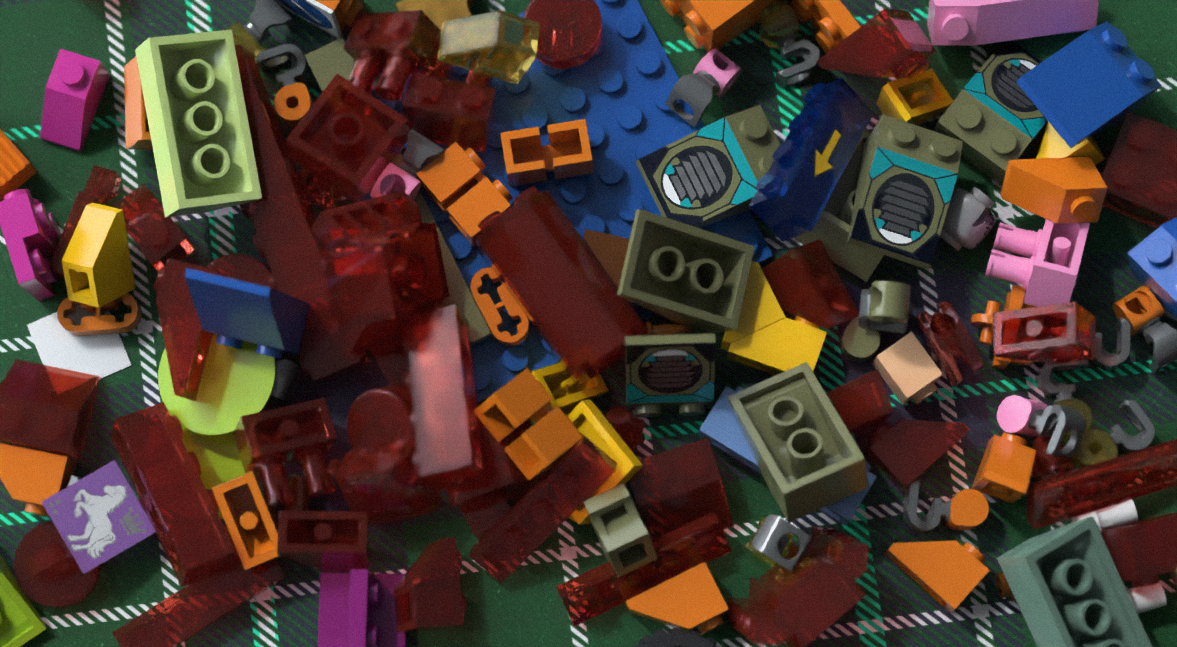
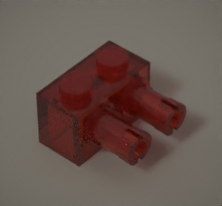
M422 10L358 14L343 47L355 61L349 80H347L343 88L344 95L355 102H368L376 79L380 77L374 89L375 93L386 101H400L409 76L436 75L450 39Z
M440 49L431 50L425 73L412 72L402 104V137L407 138L409 131L413 129L434 143L451 146L457 142L463 149L470 147L474 151L485 153L494 123L496 88H492L491 83L497 69L494 61L486 58L481 69L482 57H474L469 64L466 82L450 80L449 77L455 63V56L451 52L444 50L442 60L439 61Z
M325 398L240 417L234 431V437L245 473L259 472L267 499L266 503L269 508L277 507V502H280L281 506L295 500L284 467L287 463L295 461L301 463L310 498L319 497V492H322V495L325 496L337 490L326 459V455L332 448L337 436Z

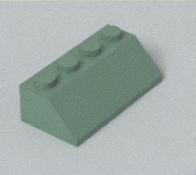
M1086 517L1032 537L997 557L1037 647H1152L1093 517Z

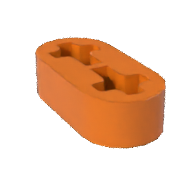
M491 267L480 269L473 276L470 289L493 337L504 346L519 345L526 339L530 327L527 315L502 271ZM490 278L493 283L499 281L502 283L497 288L501 302L495 305L488 293L479 294V291L484 288L482 281ZM506 309L512 320L520 319L522 321L517 325L518 333L511 336L508 331L501 333L498 331L503 326V321L499 314L500 311Z
M128 293L99 308L68 300L67 297L59 305L57 317L62 327L75 336L117 334L129 332L136 328L141 321L142 310L135 298ZM123 302L128 309H132L131 313L124 315L123 322H119L114 315H104L105 311L118 310V303ZM81 305L85 312H95L96 316L83 317L81 325L77 326L72 319L68 318L69 314L76 312V306Z

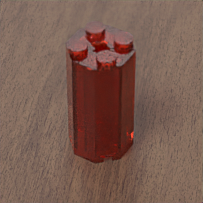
M533 186L518 195L514 200L516 205L503 214L495 211L485 217L478 224L482 233L476 238V243L480 252L577 386L584 382L585 372L590 379L594 378L625 357V336H648V328L627 299L617 295L619 288L547 190L539 193L536 187Z

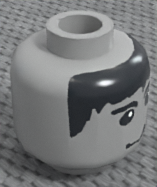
M976 187L970 192L962 188H954L940 238L958 252L962 247L969 250L975 249L996 224V217L990 210L994 202Z

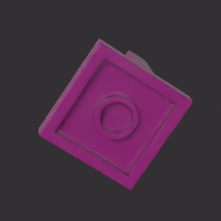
M350 569V573H320L317 647H407L409 575L372 573L368 569Z

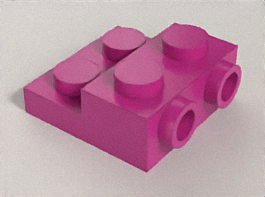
M29 189L12 191L4 196L5 200L0 201L1 230L18 284L37 301H42L55 296L51 283L57 281L56 274L50 259L43 257L58 252L54 238L60 237L59 227L53 213H47L42 202L40 203L38 199H32Z

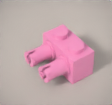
M1046 219L1043 230L1038 229V232L1028 231L1000 222L985 276L1023 285V289L1027 290L1023 302L1025 304L1066 314L1077 278L1090 222L1056 224ZM1007 251V252L1015 253V254H1018V255H1022V256H1024V257H1018V256L1006 254V253H1004V252Z

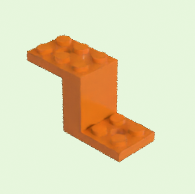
M660 0L662 6L672 17L677 14L685 23L684 32L690 42L697 49L703 46L707 53L714 48L719 50L787 1ZM791 0L789 4L793 13L801 22L805 23L808 21L817 32L815 38L826 54L831 55L834 53L838 60L842 62L854 53L861 26L840 0Z

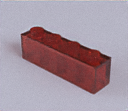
M455 304L405 316L407 333L402 334V345L407 358L410 359L411 372L406 373V386L414 402V412H410L409 421L412 433L417 438L418 452L413 454L416 474L420 479L423 478L435 492L486 481L480 421L473 412L478 408L469 321Z
M164 402L116 418L111 439L181 587L230 569L236 553V547L227 526L224 527L218 515L219 506L213 491L210 488L205 489L200 478L201 467L196 455L192 451L188 452L182 441L183 430L178 418L175 415L170 416Z

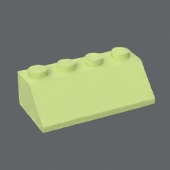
M232 30L150 37L135 49L165 218L205 213L262 199Z

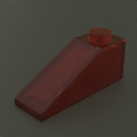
M168 258L165 268H161L157 275L155 290L158 293L156 301L175 396L196 401L213 333L203 331L184 278L186 268L226 278L229 276L215 269Z

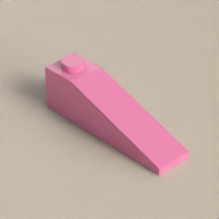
M929 0L927 26L932 45H982L1084 31L1096 27L1099 0Z

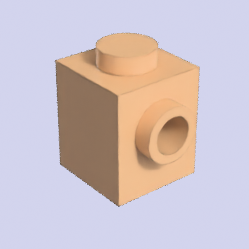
M912 332L877 355L872 363L902 405L911 399L916 404H919L938 390L934 383L943 374Z

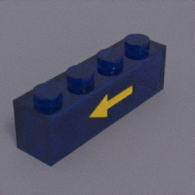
M839 78L826 85L819 83L808 91L804 97L806 103L800 114L789 124L788 129L790 132L787 138L775 150L772 156L774 161L770 169L760 178L756 185L758 191L749 207L782 242L814 229L874 114L843 78Z

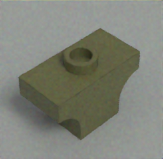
M624 483L583 502L603 553L609 564L612 565L617 577L658 559L649 533Z

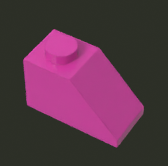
M60 48L45 87L40 134L42 140L75 151H82L110 77L99 60Z

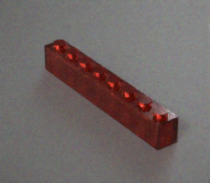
M238 44L235 46L262 194V199L240 204V207L245 217L252 219L257 232L253 235L255 247L262 258H267L272 273L268 274L270 287L310 304L300 343L302 352L298 353V360L307 377L311 376L313 381L325 383L369 365L371 362L337 275H332L331 257L252 51Z

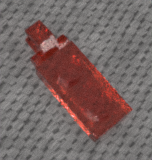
M94 165L84 191L78 192L49 267L50 271L62 281H65L62 258L86 205L97 203L107 206L109 200L117 197L121 176L115 171Z

